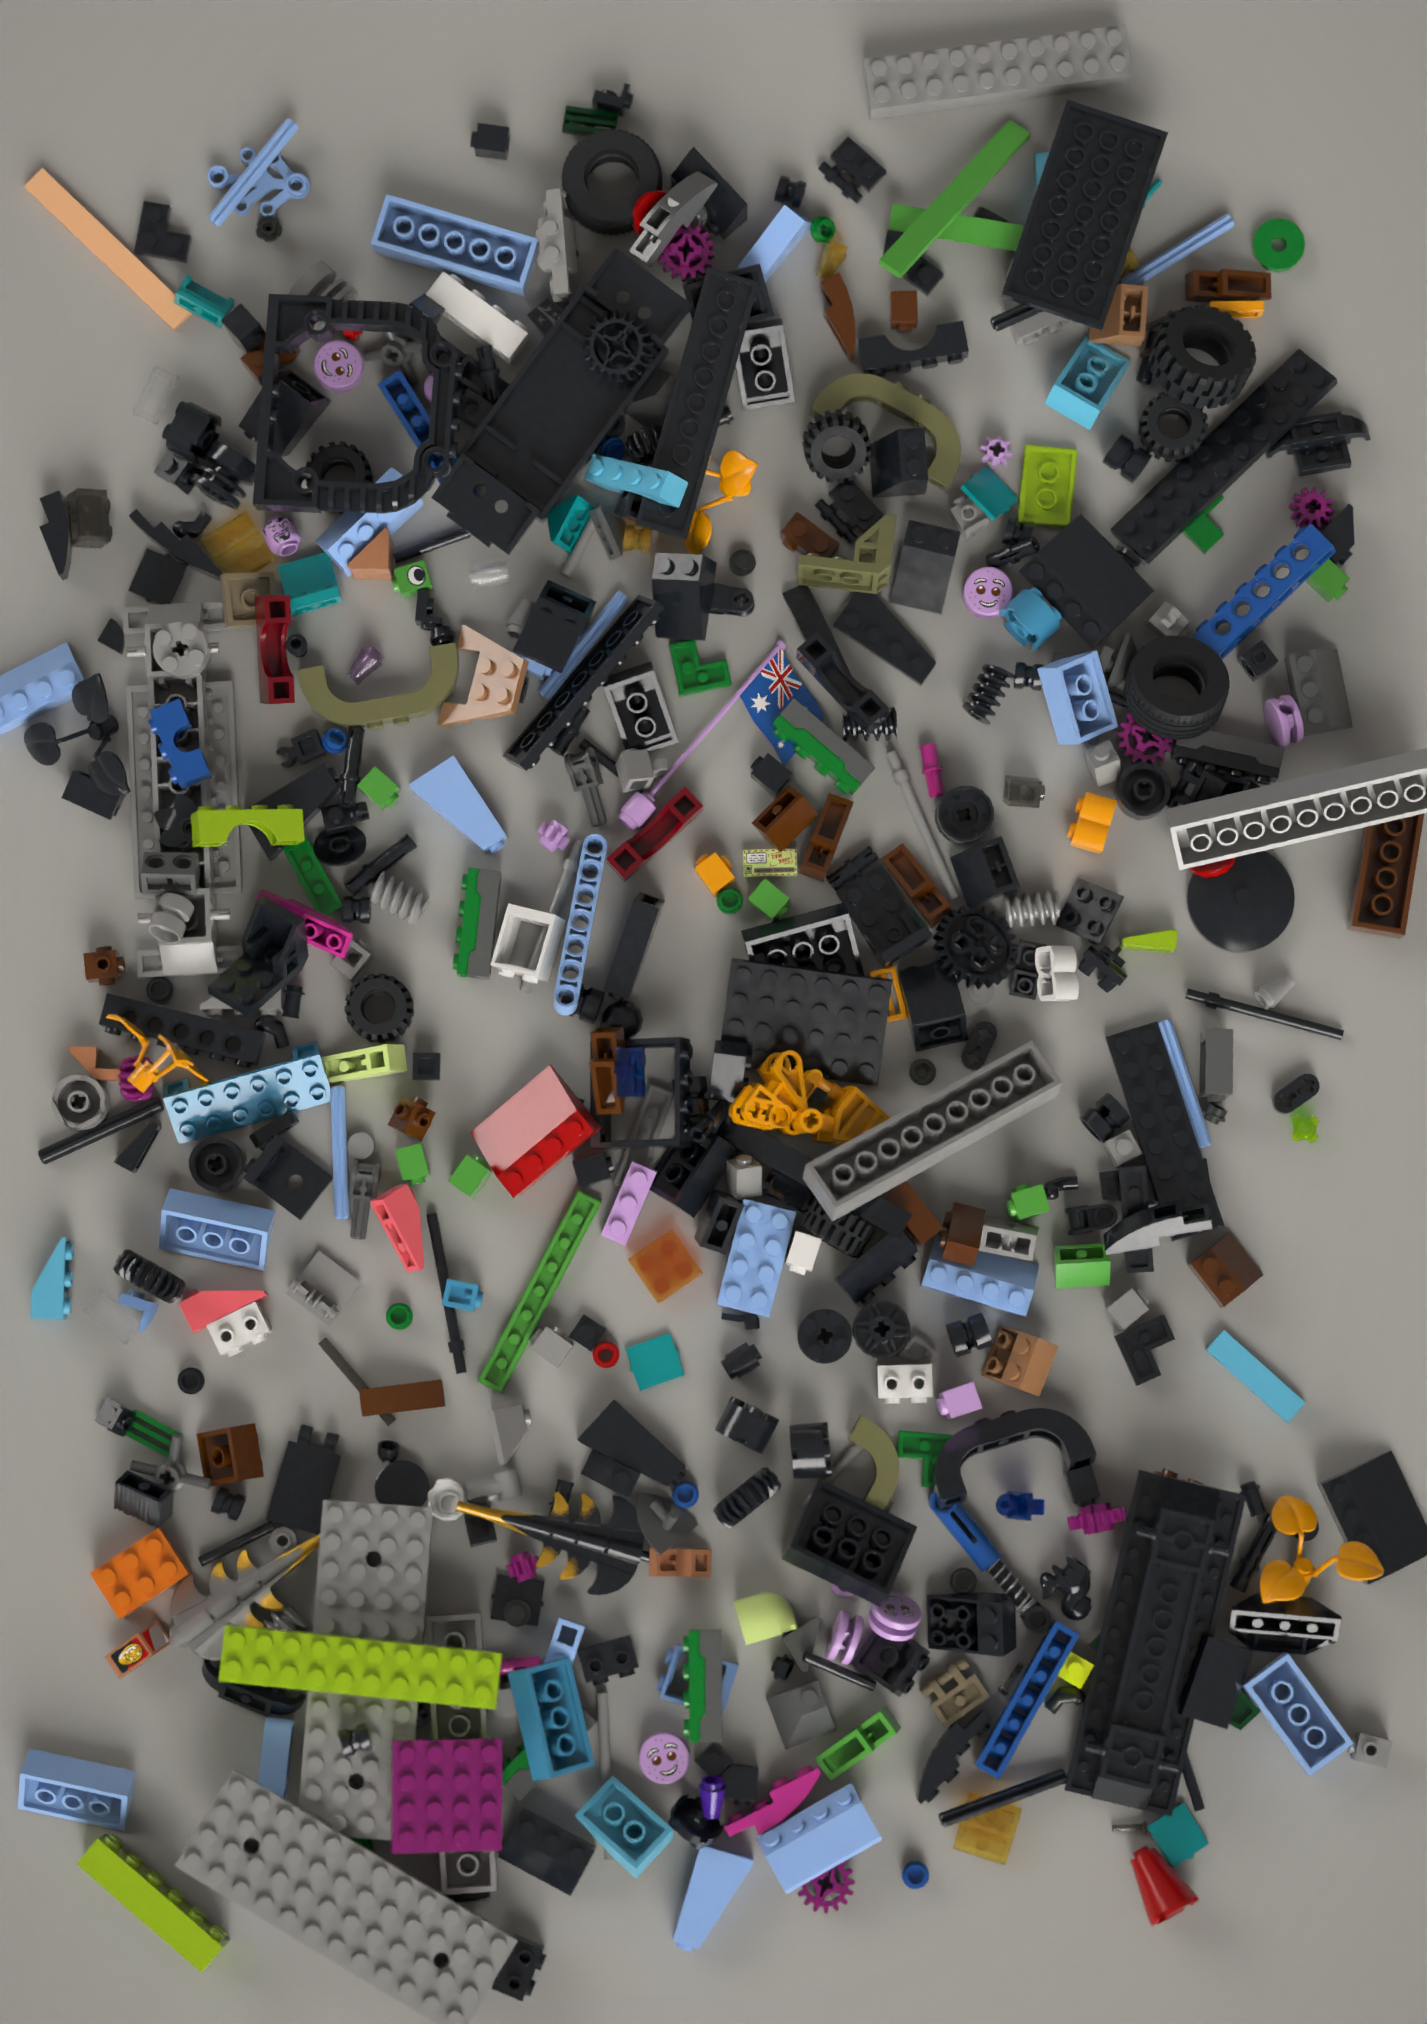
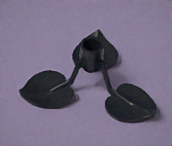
M97 673L78 682L72 690V701L75 709L79 714L87 716L88 721H91L87 729L56 739L55 730L50 724L38 722L26 730L24 743L29 753L37 762L50 766L57 763L60 759L61 751L58 744L85 734H89L94 740H102L93 755L95 761L91 762L88 766L89 776L99 790L111 795H125L130 793L131 790L127 783L123 763L115 753L110 751L102 752L106 744L111 741L110 736L118 732L119 723L115 716L108 714L109 706L105 686L100 673Z

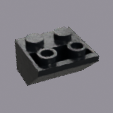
M1002 836L977 844L949 858L967 908H970L971 905L975 906L1001 897L1004 894L1015 892L1020 887Z

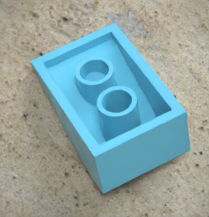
M1086 335L1054 383L1044 404L1086 429L1091 430L1132 361L1101 343L1088 342L1089 336Z
M614 1776L575 1814L576 1818L606 1851L634 1878H637L673 1840V1829Z

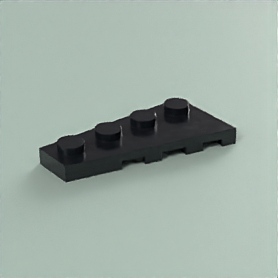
M856 592L833 625L834 628L920 686H922L936 665L935 660L875 594Z

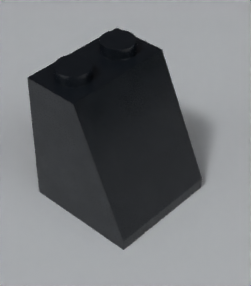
M290 369L281 371L278 375L282 391L281 397L277 398L276 408H279L280 417L279 423L275 424L273 452H278L281 457L287 456L293 451L331 402L330 399ZM261 391L238 425L244 430V435L255 442L258 440Z
M924 427L897 429L871 443L870 470L873 498L926 494L928 468Z
M942 960L919 967L910 966L902 971H898L900 988L915 1052L968 1040L966 1013L958 984L956 983L955 974L951 977L947 976L950 971L948 967L945 969L940 968L944 963Z

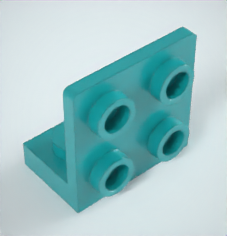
M325 552L278 566L285 595H290L292 617L343 602L331 559Z

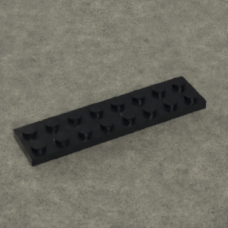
M638 595L502 757L525 771L533 768L539 762L542 752L556 742L559 732L573 722L575 713L590 702L592 693L597 687H601L609 679L608 674L613 668L618 667L624 662L626 653L630 648L640 643L646 629L649 626H653L660 619V613L664 607L655 600Z
M1158 1022L1107 1036L1105 1040L1159 1204L1180 1200L1181 1208L1209 1204L1213 1229L1223 1227L1224 1223ZM1207 1229L1201 1232L1177 1234L1175 1236H1170L1171 1242H1174L1213 1229Z

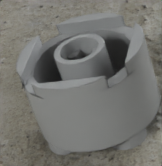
M178 621L164 626L157 632L153 643V654L158 665L167 674L179 679H189L199 675L206 667L211 655L210 644L206 636L195 625L188 622ZM182 644L188 648L184 651V656H180L176 652L179 650V645Z
M75 1074L62 1079L57 1084L51 1106L54 1115L61 1123L75 1130H87L105 1120L110 1112V1099L107 1090L100 1082L86 1075ZM78 1097L86 1099L83 1108L75 1106L78 1104Z

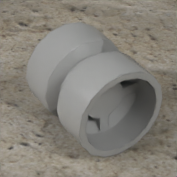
M164 893L156 907L157 913H154L149 923L148 932L160 941L177 944L183 937L186 929L185 922L190 920L194 911V905L183 896L174 893Z

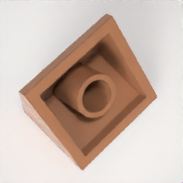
M386 528L347 564L350 574L354 579L391 580L393 578V541Z

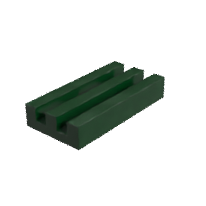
M566 106L562 133L587 136L595 131H605V129L595 128V126L611 128L610 130L616 129L618 112ZM569 123L583 124L585 126L570 125Z

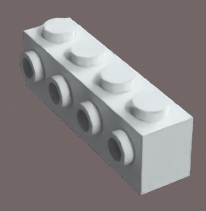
M442 272L426 295L445 308L442 314L445 318L482 345H493V352L511 365L529 341V336L526 332L528 329L518 320L512 322L505 317L506 312L499 306L494 304L491 307L484 301L485 297L477 290L472 289L470 291L463 286L464 282L455 274L449 276Z

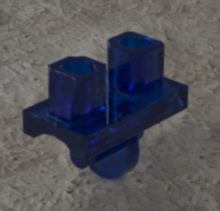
M644 1047L617 1048V1068H614V1074L617 1075V1097H645L646 1055Z
M1007 1491V1493L1000 1495L996 1501L998 1513L1008 1519L1031 1521L1032 1515L1044 1516L1045 1500L1034 1499L1033 1493Z

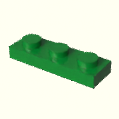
M304 836L305 841L302 843L287 845L282 849L314 909L329 916L342 909V902L320 861L316 858L310 842Z

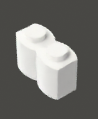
M1045 946L1036 948L1035 966L1039 974L1037 991L1041 1001H1069L1078 998L1079 983L1075 974L1077 959L1073 946Z

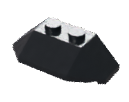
M1256 1593L1232 1606L1228 1632L1233 1636L1235 1635L1240 1642L1251 1650L1307 1655L1325 1647L1329 1643L1338 1642L1342 1618L1339 1614L1311 1597H1298L1294 1600L1263 1603L1261 1593Z

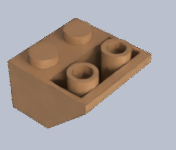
M1118 284L1103 329L1100 330L1089 326L1088 342L1141 347L1146 331L1148 286Z
M1000 1325L981 1376L1040 1397L1058 1346L1039 1337Z

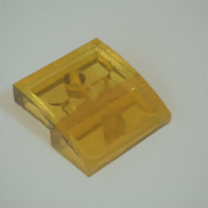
M246 511L201 538V541L222 574L257 572L276 560Z
M970 1792L966 1803L984 1796ZM1008 1804L960 1822L952 1849L1005 1866L1022 1808Z

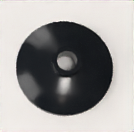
M353 825V830L328 836L326 830H323L314 841V854L320 862L329 866L348 865L363 855L367 846L365 834Z

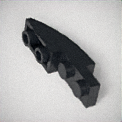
M1175 1200L1139 1211L1120 1221L1103 1234L1106 1255L1160 1246L1159 1237L1213 1229L1209 1204L1181 1208L1180 1200Z
M983 1709L964 1728L956 1721L952 1723L934 1746L923 1768L918 1784L916 1799L920 1804L925 1800L928 1803L931 1802L940 1792L937 1788L944 1781L947 1784L950 1783L959 1774L957 1768L960 1764L953 1757L956 1754L959 1756L964 1754L971 1746L969 1741L975 1735L978 1737L982 1736L990 1728L991 1725L988 1722L991 1720V1717Z

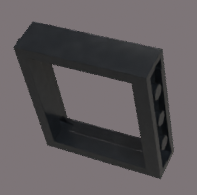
M682 1037L624 1039L625 1050L675 1048V1139L611 1140V1114L597 1115L590 1070V1114L602 1127L590 1137V1148L612 1150L690 1147V1141L693 1136L690 1137V1129L692 1128L690 1125V1114L693 1111V1101L690 1098V1087L693 1084L690 1059L693 1057V1047L690 1044V1039ZM590 1040V1062H591V1061L594 1060V1059H593L592 1044H591V1040Z

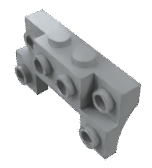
M558 188L546 191L544 217L538 218L536 238L540 243V253L538 254L539 267L551 276L550 297L555 304L566 308L570 303L569 299L574 296V291L569 286L571 285L569 275L577 274L578 268L574 221L564 215L563 198L567 195L563 189Z

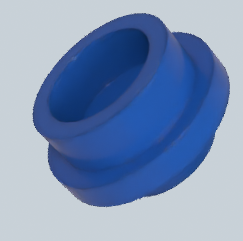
M608 437L600 445L599 454L600 456L621 460L625 455L624 443L618 437Z
M331 728L322 734L321 744L327 751L339 754L346 748L347 736L341 729Z
M681 1481L674 1486L672 1499L677 1506L690 1508L698 1501L699 1491L694 1483Z
M920 1861L907 1863L902 1870L903 1882L912 1889L922 1888L929 1880L928 1868Z

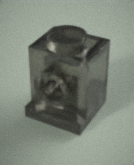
M1005 775L1003 802L1007 806L1040 807V801H1043L1045 797V786L1042 785L1040 779ZM1027 786V792L1021 795L1020 788Z

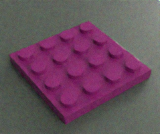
M502 1738L391 1740V1853L502 1851Z

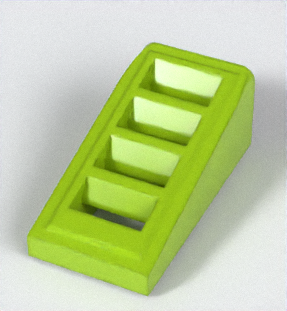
M1178 929L1126 937L1121 940L1120 947L1122 949L1173 953L1176 950Z

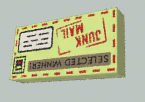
M777 849L743 850L744 878L796 877L797 849H784L782 852H779Z

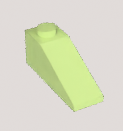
M384 1044L322 1057V1063L329 1084L408 1071L404 1044Z

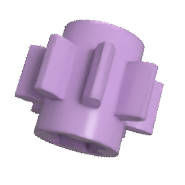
M1000 434L994 440L988 436L986 439L988 446L983 445L980 447V451L986 453L982 458V463L988 461L991 463L992 469L995 468L996 464H1001L1005 467V457L1012 458L1013 452L1007 451L1011 442L1001 440ZM994 447L999 448L1000 453L998 456L993 455Z
M554 819L550 824L544 821L537 830V833L540 835L537 842L552 853L557 848L563 851L569 843V839L566 837L569 830Z

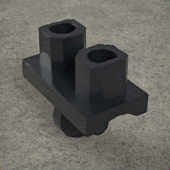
M1091 945L1083 953L1084 958L1078 966V969L1088 977L1096 967L1100 969L1105 975L1097 984L1106 993L1115 988L1116 985L1120 986L1128 977L1116 966L1118 965L1121 968L1125 963L1118 956L1122 950L1119 946L1112 951L1105 945L1100 950L1103 953L1101 954Z

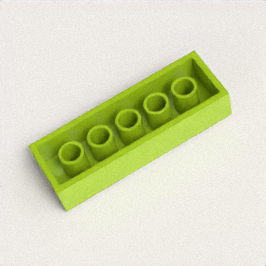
M106 1833L100 1836L76 1865L202 1973L230 1941L226 1938L227 1932L216 1923L212 1926L205 1919L207 1915L199 1907L194 1905L192 1908L184 1901L186 1899L185 1895L178 1889L173 1888L171 1890L164 1884L165 1878L156 1870L150 1872L144 1867L145 1861L135 1852L129 1854L122 1847L124 1843L114 1834L109 1836Z

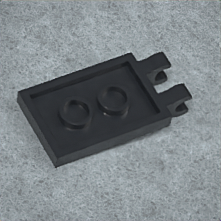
M303 1424L300 1427L297 1442H288L266 1520L319 1534L323 1500H329L342 1455L334 1453L339 1439L338 1434L327 1432L324 1446L309 1442L314 1427Z

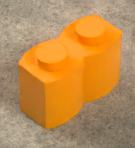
M1086 792L1084 798L1078 797L1074 812L1079 813L1077 822H1071L1067 837L1071 838L1070 846L1101 854L1117 800Z

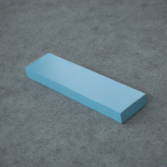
M1225 1330L1207 1347L1206 1351L1286 1423L1306 1403Z

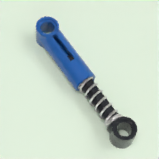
M932 1491L928 1499L930 1509L980 1571L983 1572L987 1569L986 1573L991 1574L993 1577L992 1581H996L999 1584L998 1588H1002L1005 1592L1004 1594L1015 1595L1016 1611L1019 1612V1617L1022 1619L1025 1627L1034 1633L1047 1631L1052 1622L1051 1614L1039 1601L1034 1600L1032 1597L1030 1598V1593L1025 1592L1024 1585H1020L1018 1578L1012 1576V1570H1008L1006 1563L1000 1561L1003 1554L965 1507L959 1503L946 1509H939L935 1505L936 1497L934 1491ZM954 1512L970 1531L967 1535L951 1517L950 1513ZM1039 1611L1044 1615V1623L1039 1627H1034L1030 1623V1616L1034 1612Z

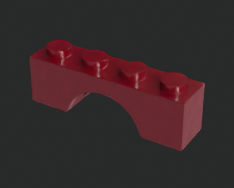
M290 595L255 596L260 703H295L294 676L290 671L286 653L287 630L291 623Z
M684 787L665 804L662 810L641 831L629 840H626L606 858L607 864L626 882L703 812V805Z

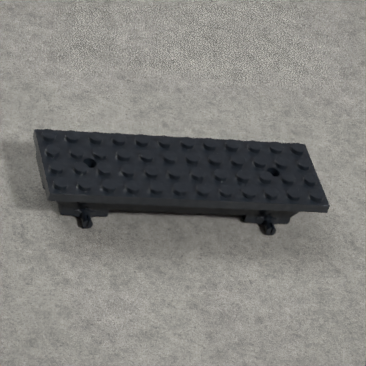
M1138 1470L1094 1658V1666L1091 1671L1069 1765L1067 1781L1064 1787L1065 1791L1139 1810L1172 1816L1194 1719L1180 1715L1177 1712L1203 1636L1214 1637L1246 1501L1245 1494Z

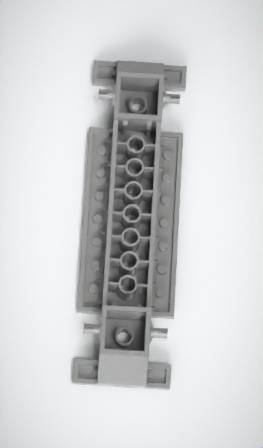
M223 602L123 607L124 635H145L143 646L126 648L127 658L143 657L146 663V675L148 678V685L126 686L134 898H156L153 912L157 913L156 907L162 894L142 893L140 872L144 852L198 853L200 865L197 895H180L194 905L192 913L196 918L194 926L185 929L181 941L177 944H169L157 939L160 950L137 951V974L139 979L222 974L243 955L242 945L218 946L217 920H231L230 908L217 909L216 895L243 893L240 825L235 826L231 830L227 842L221 846L193 847L192 842L186 841L179 847H167L159 842L164 830L157 824L154 817V812L158 810L174 808L177 794L190 798L196 804L197 810L201 806H215V810H225L226 806L239 805L234 682H207L206 667L199 675L193 678L179 679L173 677L158 665L153 654V643L157 632L173 622L191 623L200 629L204 635L205 631L231 630V628H226ZM210 642L211 653H219V642ZM182 644L179 645V650L177 651L184 652L188 648ZM177 699L182 701L193 727L179 735L177 747L183 752H190L200 748L213 776L184 789L180 787L179 783H173L168 769L172 768L169 758L163 759L158 744L162 743L159 734H153L148 722L152 718L150 710ZM191 825L187 828V832L192 834ZM137 913L138 925L149 924L154 913Z

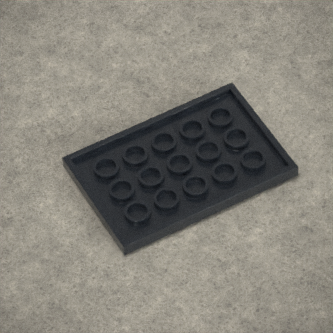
M732 958L721 1040L748 1043L747 1054H752L750 1069L757 1070L766 1058L773 1053L792 1050L800 1055L803 1072L818 1069L822 1072V1075L829 1076V1080L878 1086L892 979ZM786 1055L793 1070L796 1065L795 1058L791 1055Z

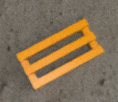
M1211 301L1208 307L1219 308L1218 311L1222 313L1226 311L1232 315L1231 318H1260L1264 311V301Z
M895 965L868 972L870 977L880 975L881 978L887 979L886 973H891L900 1014H895L890 995V1016L887 1017V1023L908 1018Z

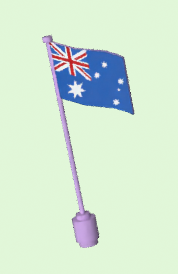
M778 640L775 643L776 648L649 793L645 791L639 793L636 791L620 809L621 813L617 818L631 831H634L637 827L640 828L656 810V807L653 805L656 802L653 798L655 793L739 697L753 723L774 748L781 764L785 766L795 755L794 746L787 740L782 742L773 734L774 729L771 725L793 698L821 722L824 721V717L816 700L793 672L782 651L787 647L784 642Z

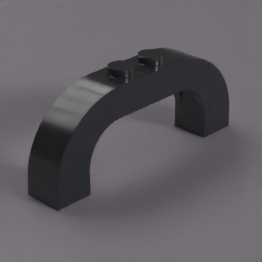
M1032 1408L1019 1412L1010 1410L1002 1413L999 1418L992 1420L990 1418L980 1419L974 1425L954 1434L944 1444L938 1455L933 1477V1488L939 1509L966 1501L967 1490L961 1476V1467L967 1459L976 1454L1031 1438H1042L1058 1447L1063 1455L1067 1469L1070 1471L1094 1463L1096 1451L1087 1432L1077 1421L1062 1412L1052 1409Z

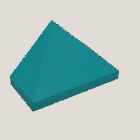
M576 494L555 507L547 517L550 541L571 554L590 518L588 512L595 507Z

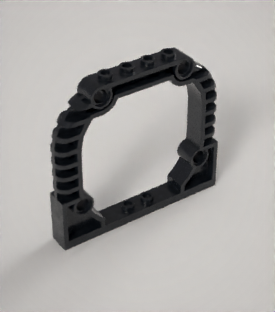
M269 294L253 505L257 510L307 513L334 511L384 514L397 512L415 504L431 489L435 479H442L449 475L452 469L453 458L457 459L458 443L454 442L455 432H459L460 417L456 416L457 406H461L462 391L458 389V381L463 379L464 366L463 363H460L459 355L454 346L444 340L439 328L429 316L413 306L398 302L336 300L332 296ZM325 321L323 329L313 330L315 323ZM338 330L393 332L410 336L421 344L422 360L433 377L429 440L422 443L416 450L413 470L395 481L383 483L324 481L320 479L312 468L301 467L295 470L283 460L278 452H273L275 424L279 423L280 417L279 408H276L277 398L281 397L282 391L281 382L278 381L280 354H291L298 346L310 338L317 342H326L334 335V331ZM446 352L451 354L449 361H438L441 354ZM438 457L444 459L440 467H431L433 459ZM306 478H313L314 481L311 487H301L302 482Z

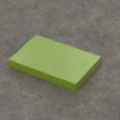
M1025 444L1018 523L1063 529L1071 523L1078 449Z

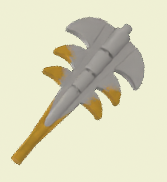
M320 1533L258 1569L252 1564L247 1550H242L237 1562V1573L239 1576L237 1581H232L228 1578L224 1569V1563L218 1561L210 1576L209 1587L211 1595L208 1597L199 1593L195 1584V1576L189 1574L179 1584L172 1597L171 1615L179 1633L168 1640L171 1646L175 1649L186 1642L190 1649L200 1657L218 1661L221 1660L225 1625L235 1624L265 1628V1625L257 1621L253 1616L251 1606L256 1603L269 1611L284 1610V1606L275 1599L271 1589L319 1548Z

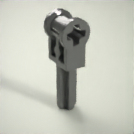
M588 747L584 752L578 754H566L564 763L570 776L574 792L582 791L591 825L597 827L606 824L607 820L597 789L598 785L604 783L595 750L592 747Z
M358 1159L353 1161L349 1198L355 1199L350 1237L353 1239L363 1240L366 1238L370 1201L378 1196L381 1162L368 1164L360 1163ZM361 1171L371 1172L372 1175L362 1174Z

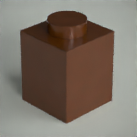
M917 290L890 291L891 329H897V332L900 333L911 332L918 325Z

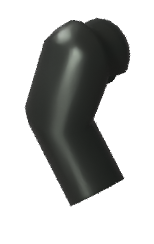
M1074 1685L1059 1687L1044 1707L1053 1714H1056L1063 1703H1075L1076 1705L1083 1703L1085 1693Z

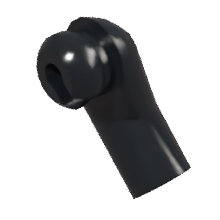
M263 1015L255 1021L256 1030L273 1035L277 1049L290 1045L284 1024L269 1015Z
M1077 1176L1059 1177L1046 1182L1043 1188L1047 1200L1057 1199L1059 1197L1058 1191L1078 1189Z

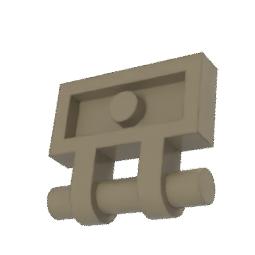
M964 1658L955 1664L954 1662L946 1666L948 1669L935 1678L933 1676L926 1680L927 1683L919 1688L925 1698L933 1692L938 1697L930 1706L945 1728L990 1697L975 1674H972L967 1679L963 1677L961 1672L970 1667ZM954 1678L958 1685L944 1693L941 1686Z

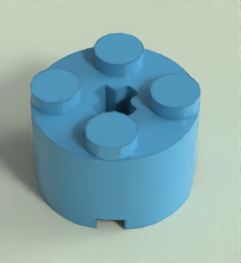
M1032 587L1030 590L1023 589L999 611L1000 618L1005 616L1007 620L1004 626L1021 645H1032L1030 648L1032 651L1037 650L1059 630V621L1062 619L1059 611L1054 607H1049L1043 600L1042 593L1035 587Z

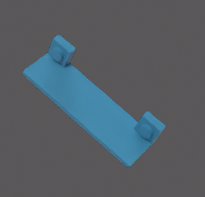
M318 1040L293 1047V1060L194 1088H191L188 1077L162 1084L163 1100L178 1143L183 1144L278 1117L291 1110L296 1112L331 1102V1088L322 1063Z

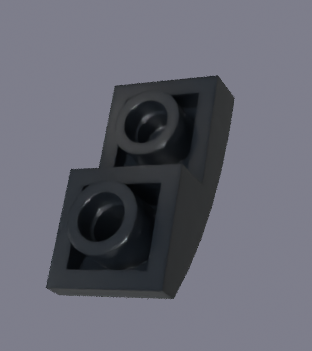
M1020 939L1017 951L1018 958L1015 961L1016 966L1012 975L1009 995L1032 1000L1036 999L1039 974L1035 966L1036 948L1045 947L1046 944Z

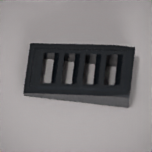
M154 1122L149 1124L120 1153L114 1163L133 1173H137L159 1134L161 1126Z

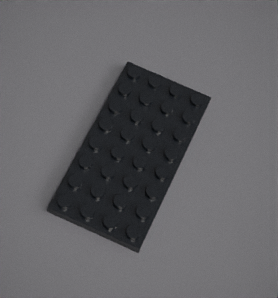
M1067 100L1001 297L1102 330L1168 132Z

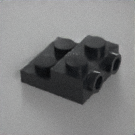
M873 1631L851 1664L900 1697L902 1693L908 1694L913 1688L915 1681L912 1678L918 1670L921 1672L927 1667L930 1661L928 1657L930 1651L913 1639L892 1641L881 1637Z

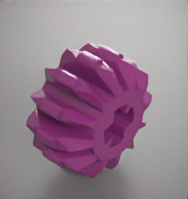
M1316 486L1312 487L1310 493L1304 487L1301 489V495L1296 493L1293 495L1292 499L1294 502L1290 503L1288 508L1295 512L1289 517L1291 520L1299 519L1296 524L1297 528H1300L1302 524H1306V528L1312 524L1320 531L1322 524L1328 525L1331 520L1328 516L1334 514V509L1329 508V506L1332 505L1333 499L1324 500L1327 494L1325 490L1319 495L1317 494ZM1309 504L1315 506L1313 510L1317 509L1314 514L1308 512L1310 509L1306 510Z
M138 1056L124 1058L120 1066L118 1085L120 1086V1093L125 1100H146L151 1097V1092L154 1091V1082L142 1093L127 1080L136 1069L133 1064L137 1061ZM149 1057L143 1058L142 1064L147 1060L153 1065Z

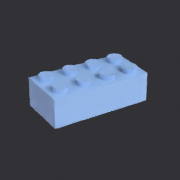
M744 1199V1208L737 1223L717 1305L769 1318L796 1212Z
M1281 1653L1243 1682L1242 1687L1305 1774L1311 1776L1354 1744L1288 1653Z

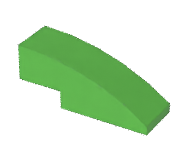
M884 1706L824 1750L815 1760L831 1781L897 1734L901 1726L887 1707Z

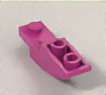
M265 889L260 890L257 901L265 896L305 920L308 944L342 959L345 958L354 933L330 917L292 898L287 900Z
M811 1765L805 1766L796 1771L797 1777L790 1780L783 1777L773 1782V1788L769 1790L773 1801L768 1803L767 1799H764L752 1805L753 1811L745 1815L740 1811L727 1818L728 1823L724 1824L728 1836L730 1837L753 1825L758 1834H761L785 1819L806 1798L821 1774L818 1766L812 1768Z

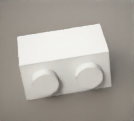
M796 1231L786 1260V1265L790 1266L789 1271L800 1275H805L806 1271L811 1272L822 1239Z

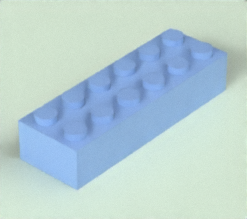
M388 194L385 196L371 241L373 253L441 273L445 272L448 275L455 274L461 279L523 297L525 296L540 248L537 238Z

